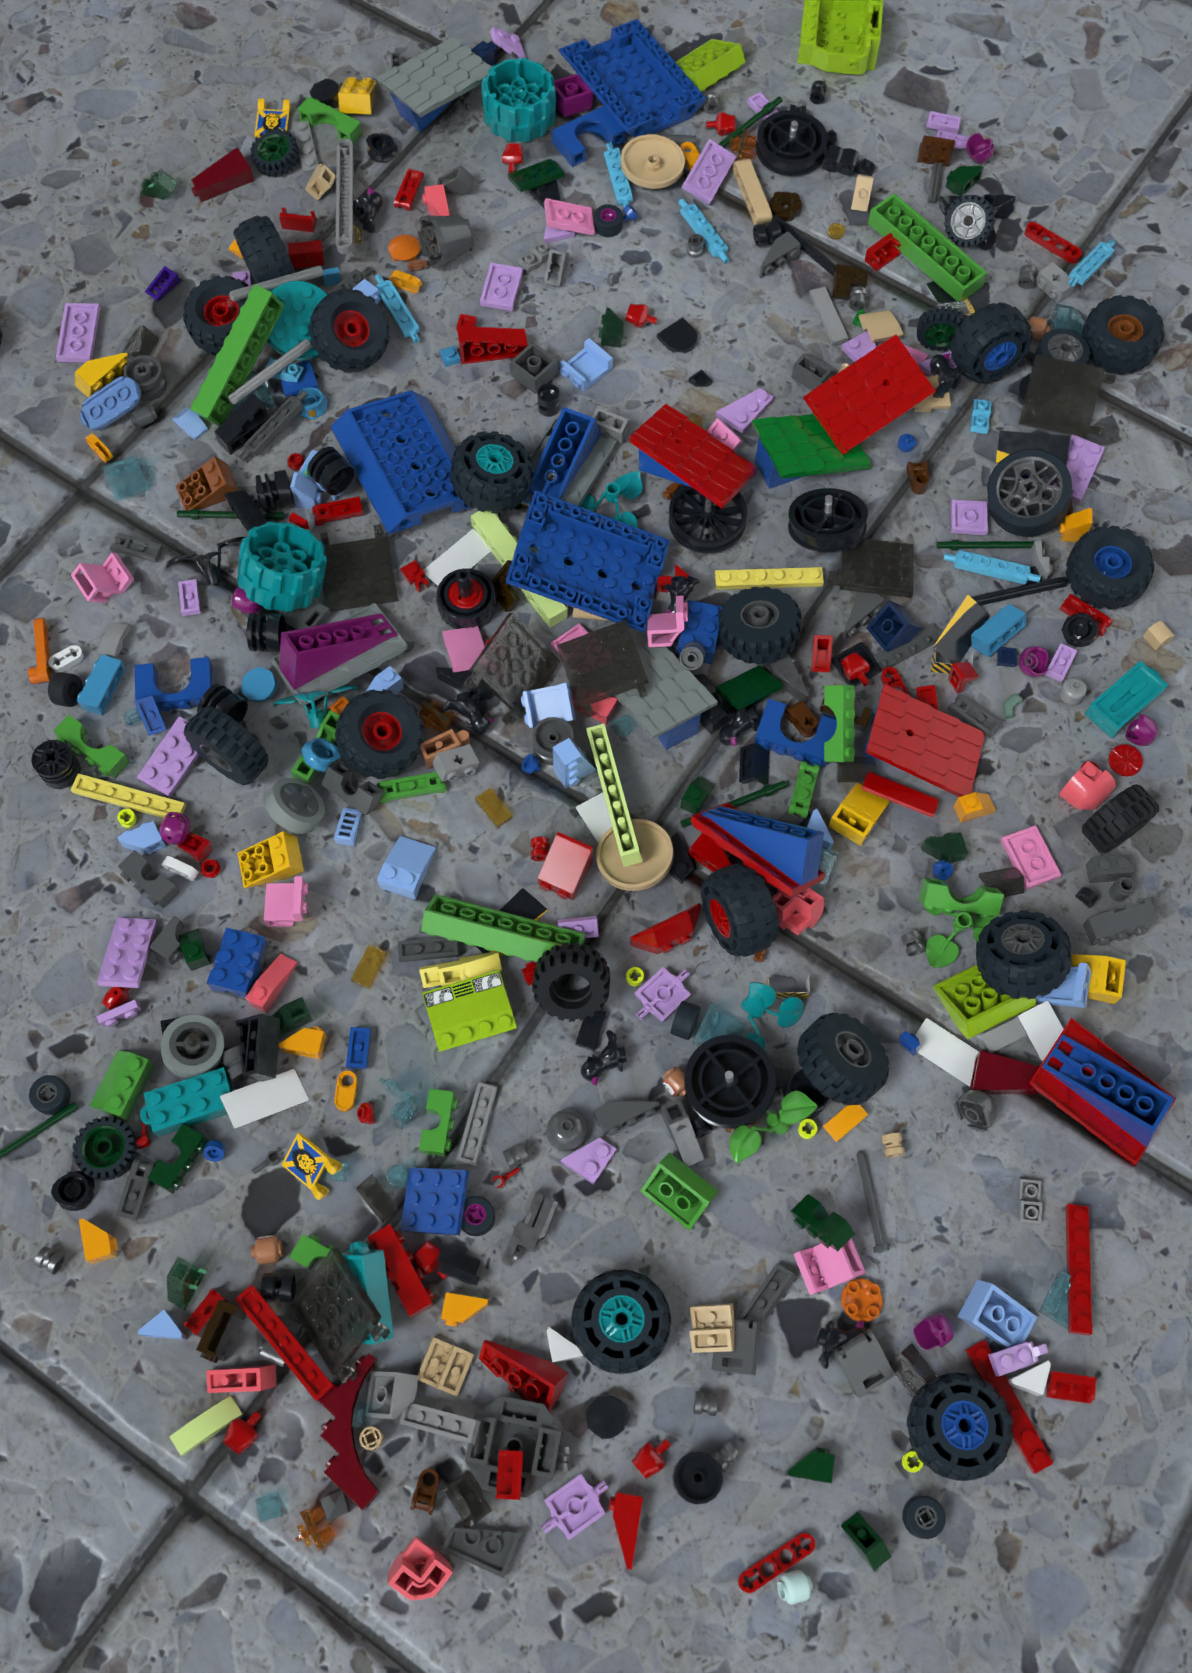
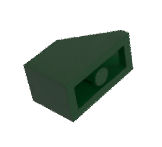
M958 166L948 174L946 188L962 197L981 179L984 167Z
M698 776L690 783L681 798L680 808L693 815L699 813L715 784Z
M197 928L181 934V949L186 964L191 971L210 965L200 929Z
M816 1447V1451H810L785 1471V1476L832 1483L835 1455L829 1454V1449Z
M856 1512L840 1525L857 1551L874 1571L892 1557L884 1541L859 1512Z

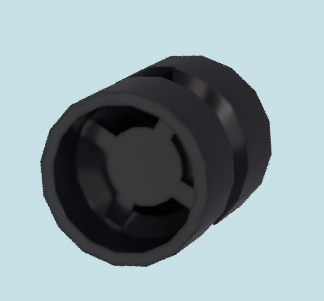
M777 220L767 222L766 225L761 223L753 226V237L757 247L765 246L768 242L773 244L775 239L781 236V228Z
M553 384L540 386L537 391L539 413L546 417L555 416L560 410V391Z
M276 1273L263 1274L261 1295L267 1302H275L276 1299H279L280 1302L294 1301L296 1291V1277L294 1273H282L280 1277Z

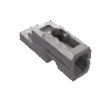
M531 1192L525 1206L526 1219L524 1223L521 1221L517 1222L502 1258L503 1264L511 1266L512 1262L516 1263L520 1254V1250H517L518 1247L533 1253L535 1252L538 1242L545 1239L557 1210L558 1202L547 1197L544 1201V1196Z

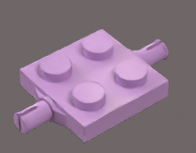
M662 967L635 992V996L644 1006L636 1013V1016L642 1020L650 1012L663 1023L678 1009L681 1001H686L691 997V994L682 984L690 976L689 972L684 969L679 975L675 976Z
M580 1474L546 1498L544 1501L550 1509L552 1518L540 1525L543 1529L551 1524L543 1530L545 1534L557 1526L564 1532L567 1539L570 1540L606 1514L600 1505L598 1495L609 1489L606 1485L599 1490L606 1482L603 1480L593 1488Z

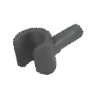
M270 1151L267 1154V1159L252 1169V1172L255 1174L268 1165H277L279 1158L274 1161L270 1160V1157L274 1156L276 1151Z

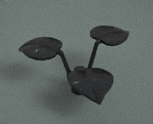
M990 194L983 196L993 207L996 218L1005 219L1011 215L1015 196H992ZM955 195L940 196L939 205L944 216L947 214L946 211L950 208V205L961 197ZM995 230L991 231L990 236L984 242L976 246L982 250H990L996 241Z
M235 537L217 544L218 551L209 552L205 555L188 554L172 558L167 561V569L176 561L188 559L196 562L203 576H206L208 585L222 582L220 572H222L221 549L229 543L241 542L246 537ZM215 555H218L217 568L216 565L210 564V559ZM199 560L207 562V567H205V570L200 564Z

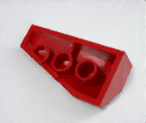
M488 1340L483 1341L479 1359L496 1377H502L510 1385L508 1389L512 1393L515 1391L524 1401L544 1404L550 1413L564 1390L568 1372L550 1361Z

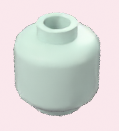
M797 1569L782 1574L780 1581L777 1583V1589L783 1601L794 1605L810 1598L813 1583L808 1575L806 1576L802 1570Z

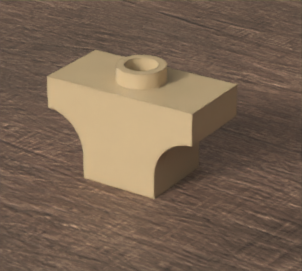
M320 163L315 168L305 190L318 200L331 188L336 175L327 166Z
M857 175L851 206L852 210L867 212L874 177Z

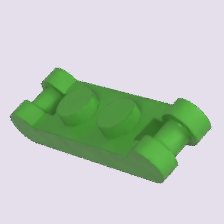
M801 761L788 814L793 815L795 813L801 815L802 818H807L820 765L814 764L813 766L807 764L806 761Z
M437 772L377 783V787L384 791L380 803L447 791L446 784L441 781ZM430 781H436V784L431 785ZM393 788V792H388L387 790Z

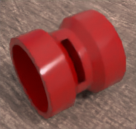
M546 837L531 838L530 846L533 848L531 860L545 861L549 853L547 849L549 847V839Z

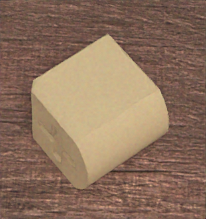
M1161 620L1149 627L1143 637L1154 650H1158L1170 643L1175 635Z

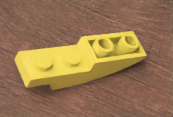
M498 951L461 957L458 961L424 966L419 969L423 988L440 985L443 987L496 970L500 972L503 970Z

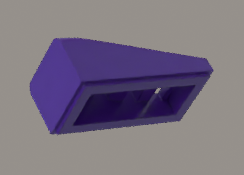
M164 266L145 290V293L156 301H160L181 279L175 272Z

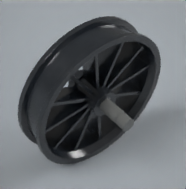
M683 485L676 491L670 501V531L676 541L691 551L710 554L727 550L740 540L745 531L747 519L745 499L738 492L732 499L736 506L721 509L717 505L713 506V502L708 498L704 500L703 495L694 488ZM698 493L702 506L694 501L690 495ZM684 500L692 508L680 506L679 503ZM676 512L689 516L675 519L674 514ZM740 513L741 519L728 517L727 515ZM694 523L684 532L679 527L681 525ZM722 523L737 526V528L732 532ZM702 526L699 539L689 536L698 527ZM713 526L724 533L726 537L717 539ZM705 528H710L713 540H702Z

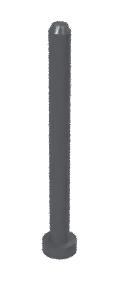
M863 1151L857 1152L856 1156L876 1244L873 1249L874 1253L889 1251L888 1245H884L865 1154Z

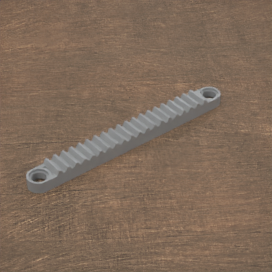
M344 138L337 142L336 247L339 253L348 254L353 251L354 147L350 139Z

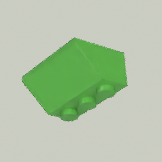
M117 1050L89 1107L127 1122L155 1065L144 1057L131 1052Z
M670 1152L659 1162L640 1190L689 1231L719 1192Z

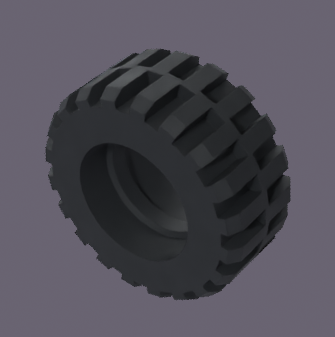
M1132 785L1096 811L1083 824L1082 833L1098 852L1105 854L1118 847L1143 828L1159 812V805L1141 785Z
M569 942L562 943V946L555 945L551 947V951L546 950L536 963L532 985L534 999L539 1003V1007L543 1011L547 1010L548 1015L552 1017L557 1016L562 1021L569 1019V1022H575V1019L582 1021L587 1019V1016L593 1017L597 1014V1010L601 1011L608 1000L611 979L610 968L607 966L605 958L601 957L597 950L592 951L590 946H580V943L569 945ZM563 974H576L585 978L589 985L580 990H568L560 987L554 979Z

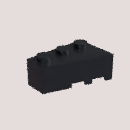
M252 392L215 431L217 441L230 455L243 447L269 419L266 405Z
M261 1013L236 1021V1026L240 1027L241 1035L238 1037V1043L242 1044L243 1053L240 1054L243 1077L262 1082L276 1078L280 1018Z

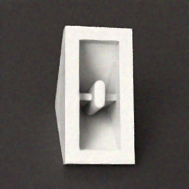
M550 1327L547 1329L552 1363L583 1358V1354L576 1345Z
M1049 1360L1042 1362L1008 1379V1382L1012 1387L1041 1396L1044 1394L1051 1364Z

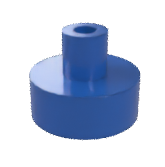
M628 204L623 209L626 213L623 216L625 222H628L630 218L635 221L639 217V214L631 205Z
M911 434L901 435L898 441V448L903 452H911L916 444L915 437Z
M528 754L522 762L521 769L528 774H531L534 770L539 772L541 769V765L538 764L539 758L533 754Z
M941 860L933 864V874L939 880H947L952 875L953 865L948 861Z
M220 1140L209 1141L205 1145L203 1155L207 1160L217 1162L223 1159L226 1148Z

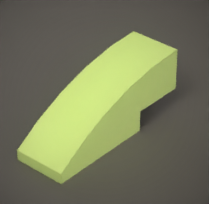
M229 1396L169 1437L179 1454L186 1456L243 1414L232 1396Z

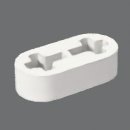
M72 645L51 656L48 663L54 672H64L82 662L84 653L79 646Z
M166 856L162 863V866L167 870L190 881H194L199 873L192 866L170 856Z

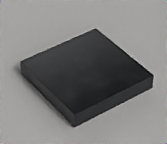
M862 642L831 658L832 664L848 685H854V687L861 684L858 678L848 680L841 661L848 655L857 652L868 662L870 670L865 674L867 679L882 672V668Z

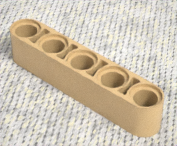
M748 158L734 161L733 173L754 225L772 221L771 209L751 160Z

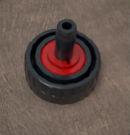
M463 568L450 572L442 579L436 591V601L441 618L452 628H473L476 626L481 628L493 618L496 612L497 594L494 583L486 574L479 570Z

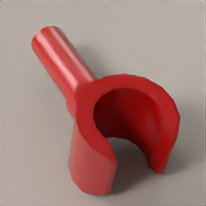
M143 1122L142 1136L136 1138V1144L139 1149L150 1145L147 1125Z
M517 1167L503 1176L496 1175L492 1178V1182L500 1178L502 1183L496 1188L501 1189L505 1186L506 1181L520 1172Z

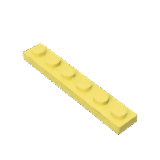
M822 567L715 570L716 590L751 589V587L823 586L824 583Z
M77 774L71 788L74 794L164 818L169 812L183 814L186 808L184 802L82 774Z

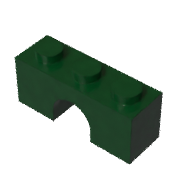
M182 1124L171 1140L175 1146L180 1148L179 1159L172 1164H166L158 1160L147 1179L173 1194L183 1184L185 1174L194 1167V1160L198 1154L204 1151L208 1139Z
M809 1194L791 1210L795 1217L794 1223L801 1230L805 1228L812 1238H819L826 1248L831 1247L838 1252L855 1235L846 1219L834 1211L828 1215L821 1202Z

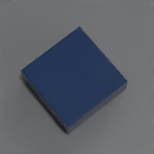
M1000 647L997 650V666H1016L1017 648Z

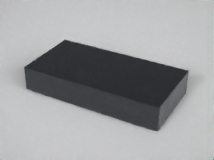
M597 1010L596 1015L593 1017L587 1016V1019L582 1021L575 1043L576 1046L595 1051L606 1012Z

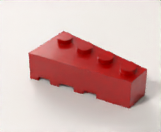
M457 326L461 364L515 358L528 346L525 329Z
M391 1224L368 1236L367 1238L375 1250H383L386 1274L396 1288L395 1290L409 1317L413 1318L434 1306L431 1300L435 1297L430 1288H425L421 1282L425 1278L420 1269L417 1268L415 1270L411 1263L415 1259L409 1249L405 1251L402 1245L405 1240L400 1231L395 1232Z

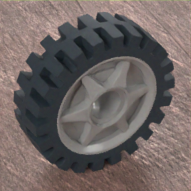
M962 196L956 199L946 211L947 214L944 218L945 231L949 239L960 246L971 247L979 245L990 236L991 231L994 229L995 212H993V207L981 196ZM969 216L973 218V223L970 226L966 224V219Z

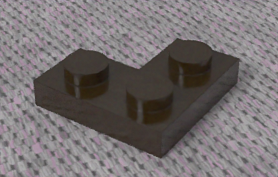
M836 264L834 268L832 298L848 301L851 286L865 288L867 286L868 270Z
M507 560L492 579L497 600L505 612H511L520 601L511 587L512 585L505 583L512 560Z

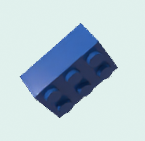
M688 600V622H684V630L680 634L677 658L680 657L682 648L686 643L697 641L705 648L706 654L703 663L712 664L719 634V612L722 606Z

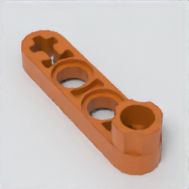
M44 617L33 620L37 667H32L28 670L31 684L49 682L51 679V667L48 663L50 659L48 628Z

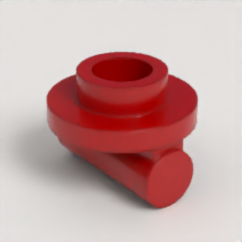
M373 1102L362 1103L358 1108L357 1117L361 1123L375 1124Z

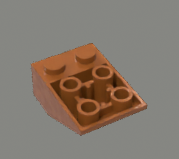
M215 456L176 485L184 509L191 511V509L201 510L226 501L224 494L239 491L228 464Z

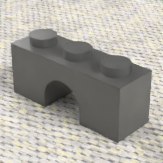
M340 761L328 766L322 786L365 815L377 809L384 792L382 789L370 781L356 788L352 783L354 771Z
M136 850L118 865L122 872L120 874L121 877L127 882L131 880L135 884L133 887L139 893L143 894L145 892L148 895L147 899L154 906L158 904L164 908L180 892L176 885L163 874L155 880H146L147 874L153 868Z

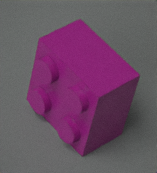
M578 74L554 80L556 107L564 117L592 109L593 92Z

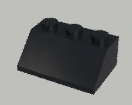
M245 490L224 494L231 510L247 531L268 522L266 519L268 515L263 508L259 509L256 504L258 502L252 494L248 495Z
M704 674L694 675L718 702L716 706L701 713L700 723L712 735L734 718L737 709L716 693V686Z

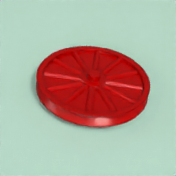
M1122 744L1111 750L1108 756V763L1115 773L1128 777L1140 771L1143 765V758L1135 747Z

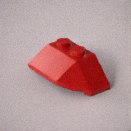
M698 903L631 936L630 945L655 954L662 952L665 954L673 950L674 946L678 944L684 945L688 943L693 937L701 911V904Z

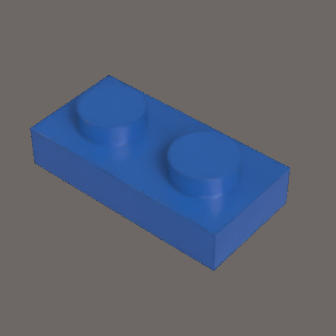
M153 694L134 701L149 736L167 730V725Z
M350 1027L346 1068L367 1069L371 1028Z

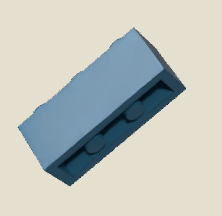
M1011 604L1000 609L995 616L988 619L983 626L972 633V648L989 658L1026 626V613Z
M101 654L99 659L95 661L93 671L86 678L85 686L77 697V702L83 710L103 716L126 670L121 660Z

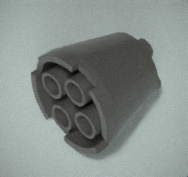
M427 215L419 219L420 230L417 231L420 249L423 256H427L430 261L429 266L432 268L444 266L474 246V238L471 236L470 221L468 219H464L461 216Z

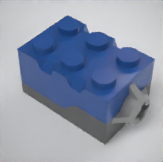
M226 927L221 948L215 957V965L210 971L207 980L208 986L214 993L246 1000L245 998L260 977L270 948L265 937L260 936L256 930L251 928H243L239 931Z

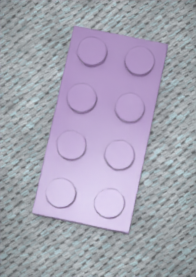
M709 139L681 188L709 205L736 156Z
M65 303L56 352L57 362L85 363L92 360L100 314L99 304Z
M1073 434L1070 439L1066 467L1072 481L1071 499L1080 504L1105 447Z
M180 716L136 777L139 781L169 798L199 756L184 736V729L189 721Z
M117 917L97 982L99 986L139 988L150 951L149 946L152 944L157 927L156 919Z

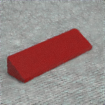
M872 772L867 773L862 784V790L931 818L934 817L938 805L937 798Z

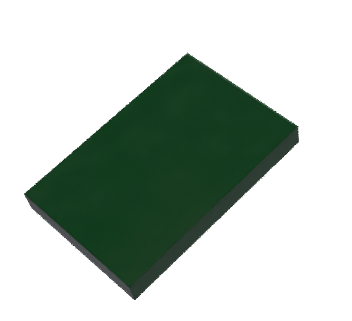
M551 158L508 174L509 181L520 192L565 177L564 171Z
M758 665L716 686V693L737 710H740L782 689L783 683Z

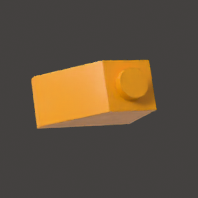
M1087 508L1065 517L1063 523H1060L1058 530L1059 534H1061V541L1077 542L1083 534L1089 531L1092 525V508Z
M979 792L958 797L953 806L960 823L996 812L989 794Z
M311 1026L310 1029L303 1028L280 1042L278 1047L283 1053L321 1060L327 1036L322 1031V1028Z
M83 1218L79 1219L86 1262L94 1264L117 1257V1239Z
M446 1292L441 1320L446 1321L445 1325L458 1327V1324H465L487 1308L489 1300Z

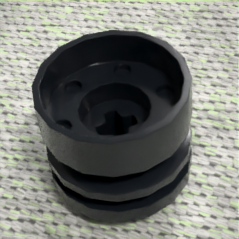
M325 447L318 451L311 458L307 468L308 474L329 495H337L347 489L356 473L355 467L343 458L334 447Z
M286 469L274 471V480H270L269 475L265 473L266 482H262L261 475H256V492L259 503L265 512H269L268 503H271L273 511H275L276 502L280 501L283 509L294 507Z
M250 613L246 628L249 650L264 652L267 644L270 652H280L281 633L286 632L284 614L270 613L266 620L264 613L259 615L257 613Z
M217 683L204 693L198 704L197 712L207 706L214 707L232 717L236 722L241 723L248 710V702L223 684Z
M45 741L37 746L32 753L31 762L33 768L45 784L53 789L70 787L74 783L77 774H80L81 767L79 761L67 744L62 741Z
M803 1069L793 1074L783 1091L784 1097L790 1092L800 1091L817 1104V1109L805 1119H813L818 1116L829 1100V1097L823 1096L817 1088L815 1089L811 1085L810 1080L805 1077Z

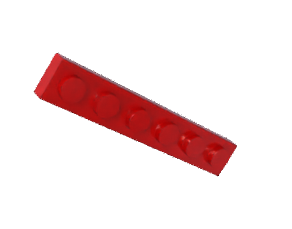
M1067 1204L1065 1206L1068 1333L1090 1336L1093 1332L1089 1206Z
M251 1284L235 1298V1301L315 1401L318 1402L334 1387L333 1383L254 1285Z
M982 1340L966 1349L965 1352L980 1379L987 1381L995 1387L996 1392L1000 1396L1002 1395L1007 1403L1006 1407L1013 1422V1439L1032 1473L1036 1474L1054 1464L1005 1375L995 1376L988 1356L992 1352L986 1341Z

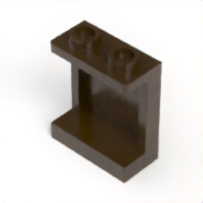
M823 699L820 712H822L823 716L836 719L832 709L824 705ZM865 707L861 717L855 716L854 729L864 732L872 709Z
M219 1299L196 1348L197 1351L202 1352L200 1357L217 1363L218 1360L225 1361L226 1357L217 1354L216 1349L231 1316L233 1315L244 1320L246 1313L242 1308Z

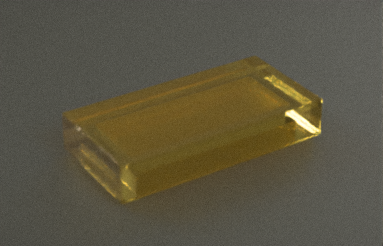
M491 788L475 798V801L497 829L513 819L511 813Z
M368 945L351 981L370 989L387 953Z

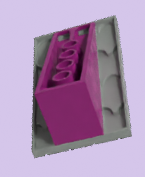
M373 603L338 622L282 632L280 654L272 657L271 663L293 695L315 690L327 692L314 699L315 701L328 695V692L349 683L353 678L381 666V663L401 655L407 650L408 644L376 603ZM295 697L298 700L301 707L309 703L305 700Z

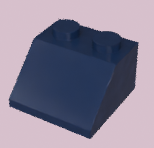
M888 601L866 629L884 651L889 652L909 643L921 630V627L902 605Z

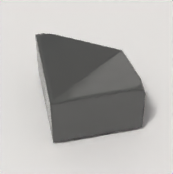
M342 1490L320 1499L327 1522L351 1512Z

